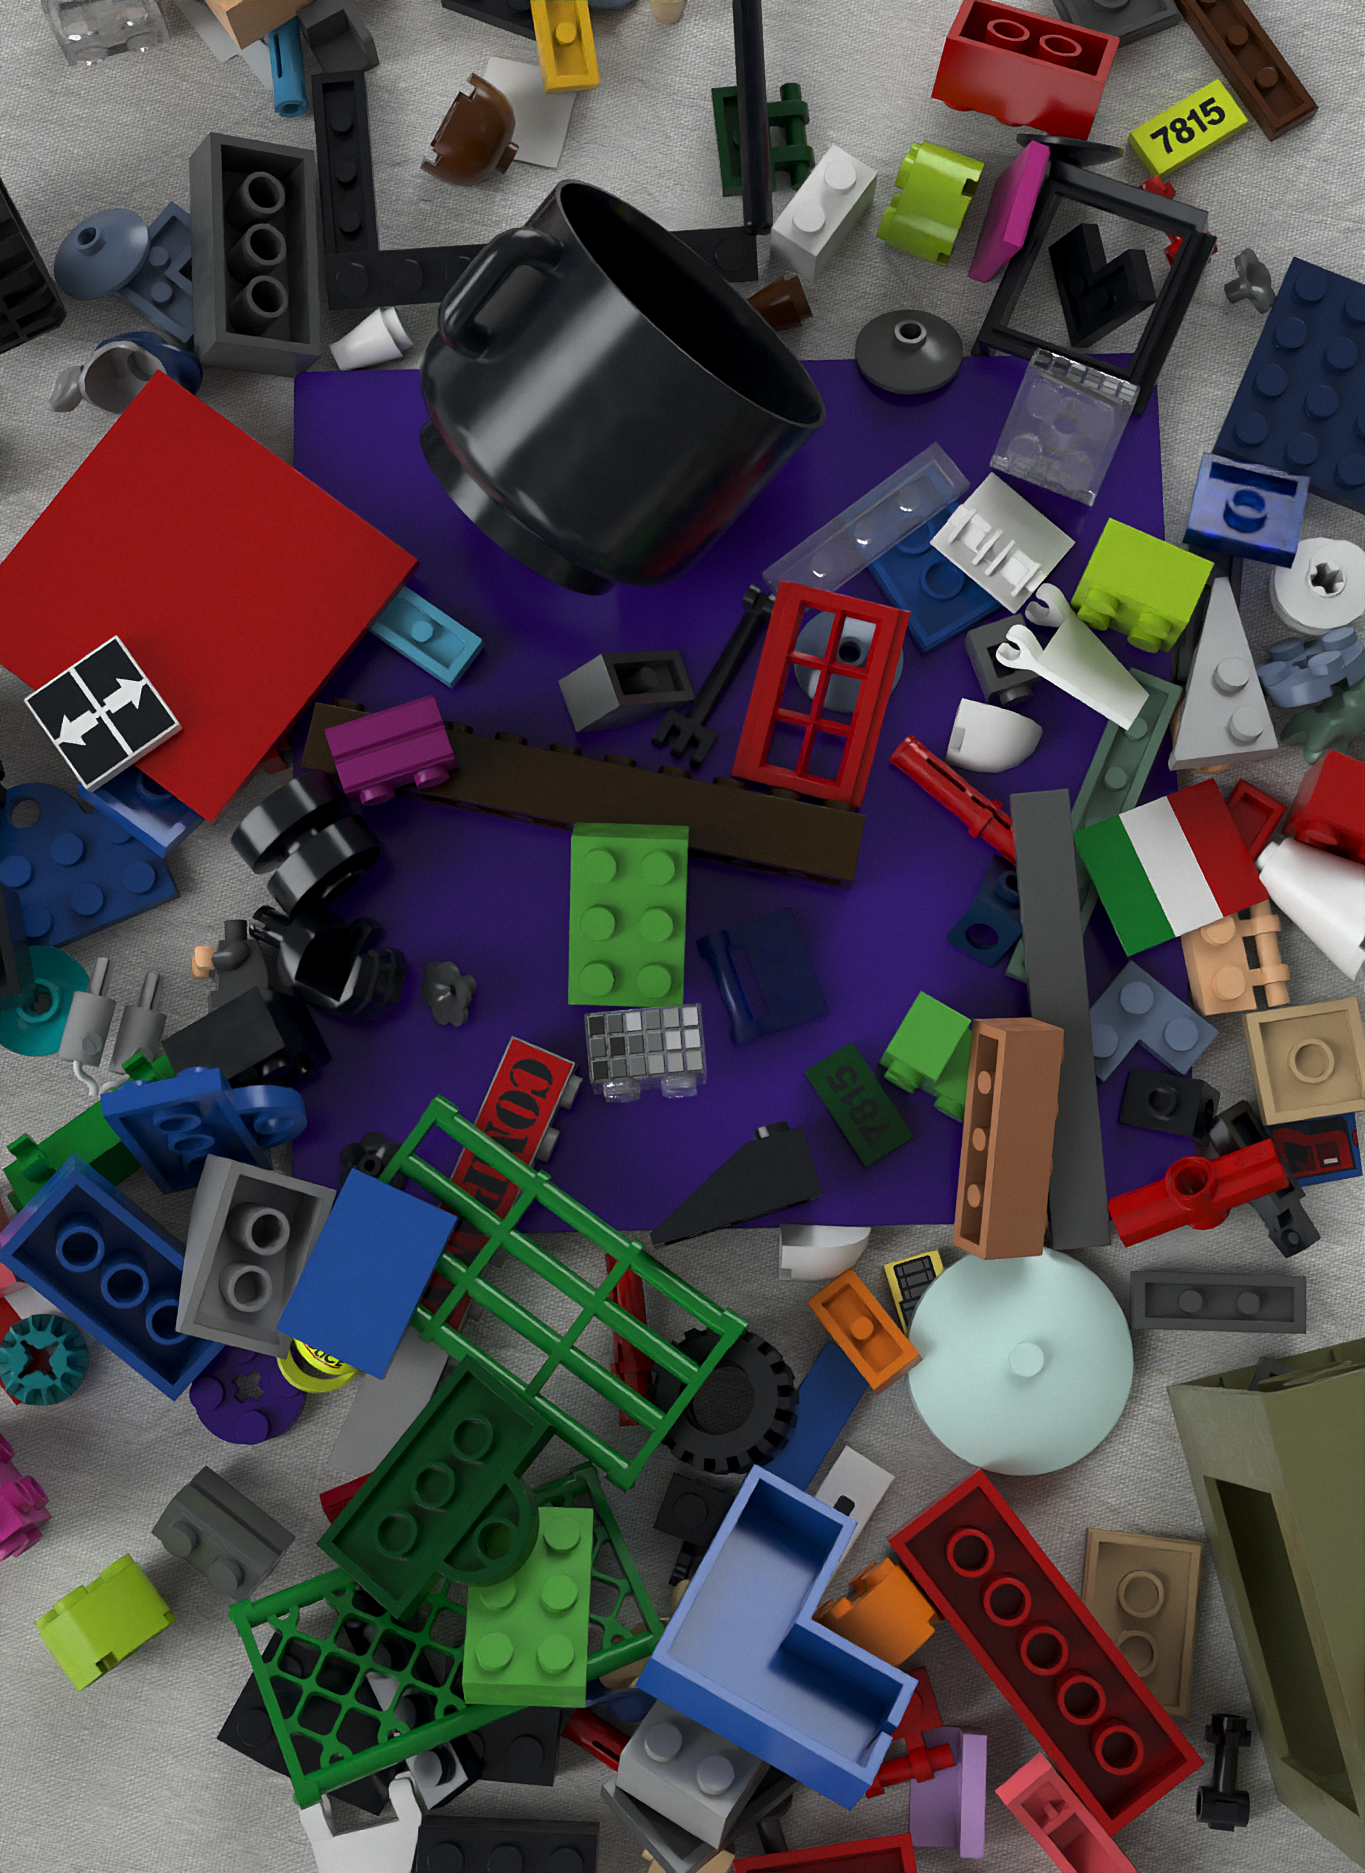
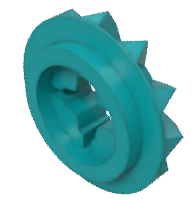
M52 1314L31 1315L11 1325L9 1332L0 1343V1377L5 1385V1391L24 1404L48 1406L64 1401L80 1387L86 1376L89 1364L86 1341L74 1324L60 1316ZM27 1343L39 1350H45L50 1346L60 1344L53 1350L54 1354L49 1359V1363L53 1367L52 1372L57 1378L44 1370H37L33 1373H28L26 1376L24 1375L29 1370L28 1366L34 1360L29 1352L31 1349L26 1345Z

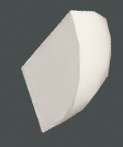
M962 698L956 713L945 763L975 772L999 773L1017 767L1035 751L1043 734L1042 727L1033 720L1016 712Z
M780 1224L778 1281L819 1282L837 1278L843 1272L853 1268L865 1252L871 1228Z

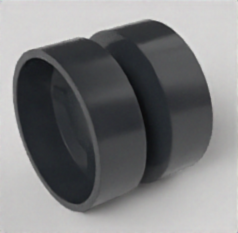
M321 769L307 772L273 792L243 819L231 837V845L255 874L261 875L276 870L267 884V890L291 920H294L301 911L315 905L325 907L341 898L369 872L385 850L383 842L362 816L353 815L339 821L346 811L349 801L329 775Z

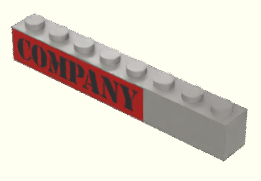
M512 1036L473 1125L530 1167L534 1168L537 1159L547 1163L560 1134L559 1130L552 1128L559 1108L561 1106L570 1110L583 1081V1078L574 1075L578 1063ZM463 1147L450 1180L502 1219H505L524 1191L467 1148ZM440 1202L438 1208L460 1218L446 1250L470 1267L490 1238ZM500 1247L481 1276L486 1279L492 1265L502 1268L509 1252ZM435 1271L420 1304L435 1314L452 1292L455 1285ZM466 1294L446 1323L462 1335L468 1319L471 1318L478 1322L485 1308ZM409 1326L385 1379L380 1380L365 1373L326 1464L357 1478L373 1472L438 1391L445 1372L452 1373L460 1362L433 1342L427 1345L419 1339L421 1333L412 1326Z

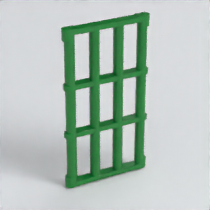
M438 1094L436 1098L431 1100L429 1107L421 1116L417 1126L378 1179L391 1185L399 1173H403L490 1239L470 1267L445 1249L435 1271L454 1284L455 1287L435 1314L419 1304L410 1326L421 1333L419 1339L427 1345L433 1342L458 1362H461L466 1354L476 1359L558 1429L555 1435L607 1474L604 1478L626 1494L629 1489L635 1486V1480L644 1469L645 1463L728 1348L732 1347L739 1336L745 1334L746 1326L749 1322L731 1308L727 1307L724 1310L645 1252L643 1250L645 1246L636 1238L633 1242L549 1181L551 1175L543 1169L539 1172L534 1170L459 1114L461 1111L459 1107L443 1095ZM435 1125L524 1191L505 1219H502L415 1154L418 1147ZM535 1199L618 1260L598 1289L515 1228ZM500 1247L584 1308L564 1337L481 1276ZM628 1269L722 1337L701 1366L609 1298V1295ZM466 1294L549 1356L529 1385L446 1323ZM594 1316L687 1385L667 1414L574 1346V1343ZM559 1364L652 1433L632 1462L539 1393Z

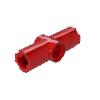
M1269 1138L1211 1161L1201 1156L1183 1157L1170 1166L1164 1179L1108 1199L1109 1202L1107 1204L1119 1237L1127 1248L1185 1225L1197 1230L1213 1229L1225 1221L1229 1216L1231 1208L1287 1188L1290 1182L1272 1139Z

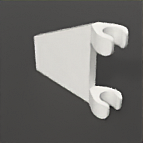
M1042 584L1036 592V597L1044 600L1049 608H1043L1037 602L1032 601L1025 609V615L1034 624L1059 627V629L1043 651L1036 637L1028 628L1023 625H1014L1006 634V638L1009 641L1015 642L1020 650L1013 649L1008 643H1001L996 651L997 660L1007 667L1033 670L1128 731L1149 694L1087 625L1076 617L1077 614L1071 609L1063 593L1052 584Z
M410 1770L397 1774L395 1780L389 1784L391 1802L399 1818L336 1833L334 1810L330 1795H321L323 1802L302 1811L299 1809L303 1828L312 1845L318 1873L413 1872L417 1852L418 1827L424 1818L425 1809L423 1797Z

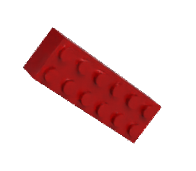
M974 1468L886 1537L889 1544L1110 1838L1205 1764L980 1468Z

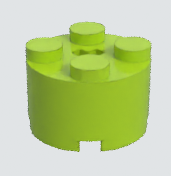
M924 140L922 144L913 141L909 153L905 155L894 184L895 187L903 189L902 194L895 192L890 206H887L876 237L885 240L886 246L946 268L954 250V242L963 228L986 163Z
M129 1553L104 1569L99 1574L100 1577L86 1587L82 1584L52 1606V1610L34 1623L39 1630V1637L78 1693L136 1653L140 1647L148 1642V1639L151 1637L154 1639L178 1620L142 1567L133 1560Z

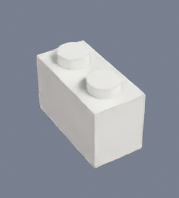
M832 144L771 227L770 255L814 283L874 201L878 173L835 144Z

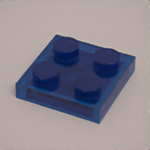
M1203 452L1197 471L1182 543L1291 569L1297 553L1310 477Z

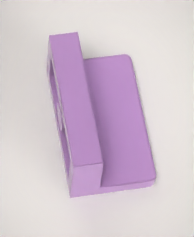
M948 1725L922 1732L927 1749L949 1743L956 1766L934 1772L935 1779L919 1784L916 1778L910 1780L908 1833H911L912 1844L914 1847L952 1848L957 1850L960 1858L984 1859L987 1734L981 1727Z

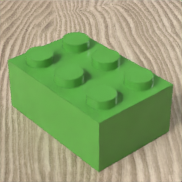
M575 823L571 836L568 1004L683 1008L689 826Z
M538 1507L540 1526L537 1542L530 1557L521 1569L507 1580L492 1586H469L462 1676L465 1704L586 1708L594 1509ZM507 1526L495 1529L488 1538L487 1551L492 1559L503 1557L511 1548L512 1533Z

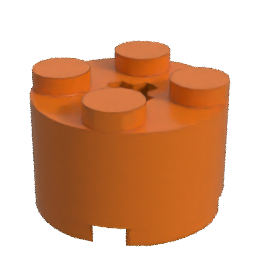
M886 1557L879 1563H876L875 1560L872 1561L849 1581V1585L854 1589V1592L847 1598L842 1596L835 1602L833 1599H830L814 1612L811 1619L897 1668L935 1632L931 1624L942 1622L945 1617L899 1560L891 1562Z

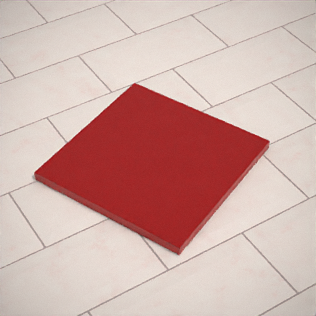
M158 369L0 564V665L37 691L117 635L183 727L182 730L140 758L133 765L213 826H216L420 567V563L417 558Z

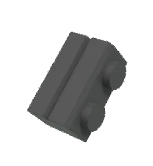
M207 1465L173 1497L151 1531L155 1537L162 1541L164 1548L170 1554L183 1558L207 1577L210 1585L216 1591L228 1594L236 1602L249 1598L256 1591L258 1586L274 1571L296 1538V1536Z

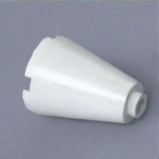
M1290 838L1285 839L1280 845L1272 841L1264 849L1255 864L1257 871L1260 873L1259 879L1266 887L1270 898L1345 976L1353 981H1357L1359 976L1362 978L1365 975V865Z

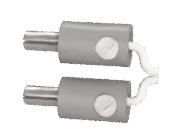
M105 957L95 958L87 992H74L57 1055L58 1058L74 1062L73 1070L79 1080L89 1085V1095L100 1097V1094H104L109 1090H115L131 1078L121 1065L138 1052H142L151 1063L155 1061L167 1017L162 1013L156 1012L165 977L156 972H147L137 1007L125 1005L108 1071L124 1075V1077L119 1082L109 1081L104 1083L98 1089L95 1079L83 1072L82 1064L93 1067L100 1066L117 1003L115 1000L106 998L115 962Z

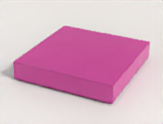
M1032 140L996 180L967 277L982 283L989 281L1023 247L1050 156V147Z

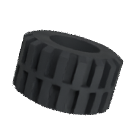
M708 1327L702 1331L692 1328L684 1332L686 1339L680 1343L672 1340L670 1344L701 1366L722 1337ZM747 1330L744 1335L738 1337L731 1348H728L713 1369L732 1366L739 1368L749 1376L754 1388V1404L747 1420L739 1428L721 1435L708 1432L699 1425L695 1417L693 1397L661 1441V1444L666 1445L671 1450L670 1454L678 1460L699 1470L716 1475L727 1476L728 1473L741 1475L749 1473L754 1463L764 1466L772 1461L771 1454L777 1448L784 1449L789 1442L786 1435L790 1427H796L798 1420L794 1410L795 1404H800L799 1391L794 1388L793 1380L796 1378L791 1367L785 1363L783 1356L776 1348L757 1334ZM655 1362L651 1371L657 1375L654 1384L647 1383L646 1396L652 1399L653 1405L667 1414L687 1385Z

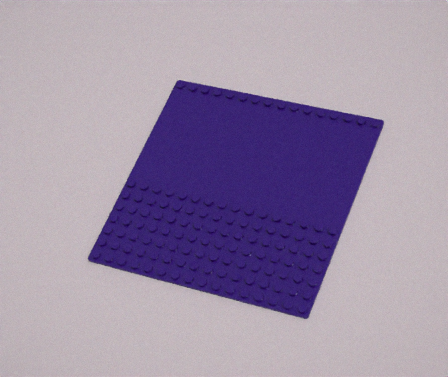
M1134 353L1083 355L1127 370ZM1015 356L963 357L958 373L950 382L937 390L916 395L897 394L877 387L861 373L856 359L799 360L816 385L824 402L826 410L824 425L686 575L672 584L655 588H638L617 583L608 593L600 596H591L571 591L551 582L515 559L488 537L459 508L441 486L429 467L420 445V429L429 418L420 393V369L299 373L294 379V469L417 558L420 567L405 586L483 639L485 646L455 687L451 689L368 631L294 725L293 779L305 774L300 766L316 702L332 705L333 699L336 698L351 700L364 705L366 713L374 714L434 694L443 720L468 725L474 729L473 735L494 739L497 732L512 733L528 739L527 746L549 750L552 743L565 744L582 750V757L600 761L604 760L605 755H619L635 760L637 762L636 768L658 772L659 766L677 767L689 771L692 774V780L712 784L715 777L731 778L745 783L746 791L767 795L768 789L782 788L732 776L731 774L770 621L764 623L705 725V728L718 734V740L700 770L689 765L692 754L699 746L691 741L680 760L670 755V751L679 736L674 731L671 732L668 741L661 749L651 744V740L667 712L617 729L576 732L558 681L600 654L678 649L696 698L746 612L742 607V599L752 583L762 588V592L768 596L771 594L776 596L780 580L892 607L838 523L837 517L930 461L959 506L964 504L989 474L993 472L1075 541V544L1015 614L1005 607L923 656L906 629L902 645L904 659L902 674L895 690L889 696L861 808L856 807L855 810L857 814L866 815L850 890L688 857L683 1008L698 1006L704 1082L688 1083L682 1008H679L686 1083L670 1085L663 1009L673 1008L568 1004L572 833L396 796L378 805L363 806L361 800L351 803L342 785L336 784L349 801L348 807L339 821L353 815L362 816L383 842L385 850L377 863L349 892L325 907L348 924L359 917H369L377 920L384 930L374 949H383L385 946L397 948L403 952L409 966L399 1002L388 1013L375 1020L355 1021L328 1014L305 1003L331 1058L315 1067L317 1073L311 1079L292 1087L293 1090L300 1093L303 1097L307 1117L305 1130L292 1139V1177L337 1190L332 1205L333 1209L343 1188L340 1177L345 1167L341 1162L340 1155L346 1145L359 1143L366 1133L373 1131L384 1135L388 1142L403 1145L421 1120L420 1118L429 1107L431 1100L436 1098L438 1094L443 1095L461 1109L459 1114L474 1124L512 1036H515L578 1063L574 1075L583 1078L570 1110L560 1106L552 1124V1128L559 1130L560 1134L548 1162L537 1159L533 1169L537 1172L543 1169L551 1175L549 1181L617 1231H653L745 1143L754 1141L752 1137L754 1134L753 1130L785 1120L789 1130L800 1126L803 1128L822 1189V1196L818 1201L725 1229L780 1228V1224L845 1227L954 1224L964 1122H959L935 1108L933 1105L937 1098L918 1087L914 1093H910L887 1080L884 1075L888 1069L878 1063L921 991L972 1020L968 1026V1029L972 1031L973 1019L1030 1017L1027 984L1004 975L1019 937L992 968L946 941L948 932L974 901L990 859L994 854H997L1008 862L1010 861L981 837L974 839L968 834L969 827L922 789L908 775L895 765H892L889 760L900 744L912 734L928 750L945 762L956 713L962 698L996 706L1025 716L1042 727L1043 734L1035 751L1019 766L999 773L975 772L951 765L948 766L989 800L992 801L996 798L1004 805L1003 811L1010 817L1009 795L1018 793L1069 789L1070 808L1072 810L1108 718L1044 677L1039 686L1032 688L1034 696L1025 702L1011 707H1003L1000 699L986 703L969 655H966L963 644L969 630L1021 613L1026 628L1034 634L1044 651L1059 627L1034 624L1027 619L1025 609L1032 601L1037 602L1043 608H1049L1044 600L1036 597L1037 590L1045 583L1056 586L1063 593L1068 604H1070L1109 518L1165 541L1157 383L1141 418L1121 410V398H1118V393L1113 396L1101 391V387L1095 389L1085 385L1084 381H1081V383L1067 378L1065 374L1064 376L1049 371L1050 369L1041 368L1032 364V362ZM999 450L1014 455L1006 472L992 466ZM1016 456L1030 461L1029 465L1026 466L1028 468L1024 472L1023 478L1009 473L1010 468H1013L1011 467L1013 462H1016L1014 461ZM1033 462L1047 468L1040 485L1026 480ZM1049 469L1063 474L1062 479H1059L1061 481L1057 485V491L1042 486L1043 482L1046 481V475H1049L1047 474ZM1066 475L1079 480L1073 498L1059 493ZM1082 482L1096 487L1095 492H1092L1094 495L1093 498H1090L1092 499L1090 505L1076 499L1079 489L1082 488L1080 487ZM805 607L798 637L805 625L823 611ZM1088 627L1127 671L1133 667L1172 683L1171 650L1169 653L1161 650L1157 653L1146 652L1130 644L1127 640L1128 636L1109 627L1107 630H1097ZM852 646L843 647L839 651L840 658L848 663L855 662L860 657L858 650ZM1000 662L993 665L996 674L1001 677L1013 674L1011 667H1007ZM791 663L780 708L810 715L813 701L800 687L795 675L794 664ZM693 702L673 710L686 716ZM824 708L821 714L823 719L847 725L851 724L853 714H840ZM777 720L766 764L796 771L807 727ZM1168 724L1135 808L1178 791L1177 770L1170 771L1168 766L1169 756L1173 750L1170 724ZM817 730L806 774L836 781L847 737ZM798 793L801 795L800 802L822 806L823 801L826 800ZM1099 896L1083 934L1089 1009L1130 960L1189 1007L1187 969L1180 936L1127 957ZM974 924L968 928L970 938L978 944L993 945L999 941L997 932L988 925ZM434 960L440 963L450 961L458 968L460 976L470 974L474 978L477 990L474 995H471V1003L467 1006L468 1020L465 1024L458 1027L451 1023L441 1025L435 1020L432 1014V1007L424 1001L421 994V984L425 981L423 969L426 963ZM292 992L293 997L299 998ZM660 1010L667 1085L652 1086L644 1011ZM641 1011L642 1026H644L645 1033L644 1047H646V1068H648L649 1087L634 1088L633 1077L630 1074V1089L616 1090L615 1078H612L613 1090L597 1092V1080L592 1078L591 1061H594L595 1058H591L589 1038H593V1035L589 1036L587 1016L603 1015L604 1029H607V1014L622 1013L623 1027H626L625 1013ZM850 1042H853L913 1135L911 1140L865 1169L804 1075V1071ZM1138 1043L1134 1045L1105 1082L1100 1084L1096 1081L1107 1203L1109 1202L1108 1199L1164 1179L1167 1170L1174 1162L1183 1157L1196 1156V1142L1186 1136L1123 1125L1119 1122L1131 1068L1177 1076ZM1192 1066L1182 1077L1192 1078ZM435 1125L418 1147L415 1154L450 1179L464 1146ZM374 1161L368 1163V1171L375 1169ZM407 1177L406 1185L402 1191L438 1207L440 1203L438 1199ZM536 1199L515 1227L521 1233L579 1232ZM1047 1203V1216H1048V1222H1049V1212H1048V1203ZM1108 1208L1109 1221H1113Z

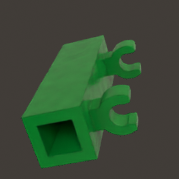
M138 1052L121 1065L124 1071L131 1077L125 1083L134 1080L157 1082L176 1077L166 1053L151 1063L142 1052ZM99 1100L39 1144L27 1133L10 1143L6 1147L17 1159L2 1170L13 1188L7 1194V1197L16 1212L19 1213L73 1153L78 1155L115 1187L141 1169L142 1166L103 1117L101 1100Z

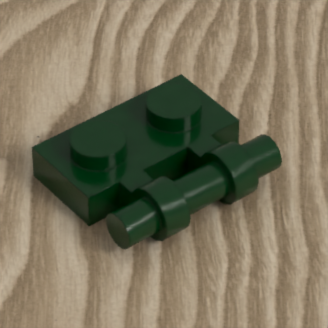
M786 83L780 87L781 101L767 103L772 192L776 191L775 172L786 171L790 173L791 188L794 191H798L811 174V170L815 167L814 150L807 144L805 126L810 121L808 104L802 101L800 84ZM737 86L711 88L722 196H741L742 180ZM779 126L785 130L786 146L772 147L769 127Z

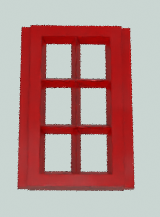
M780 580L731 775L826 800L846 802L861 808L911 612ZM805 607L835 614L824 658L794 651ZM846 617L876 624L865 668L835 661ZM791 663L821 670L810 715L780 708ZM832 673L862 680L850 725L821 718ZM777 720L807 727L796 771L766 764ZM817 730L847 737L836 781L806 774Z

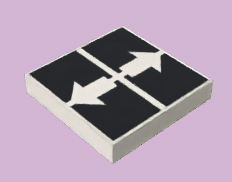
M117 635L24 699L26 705L82 785L90 793L183 729Z

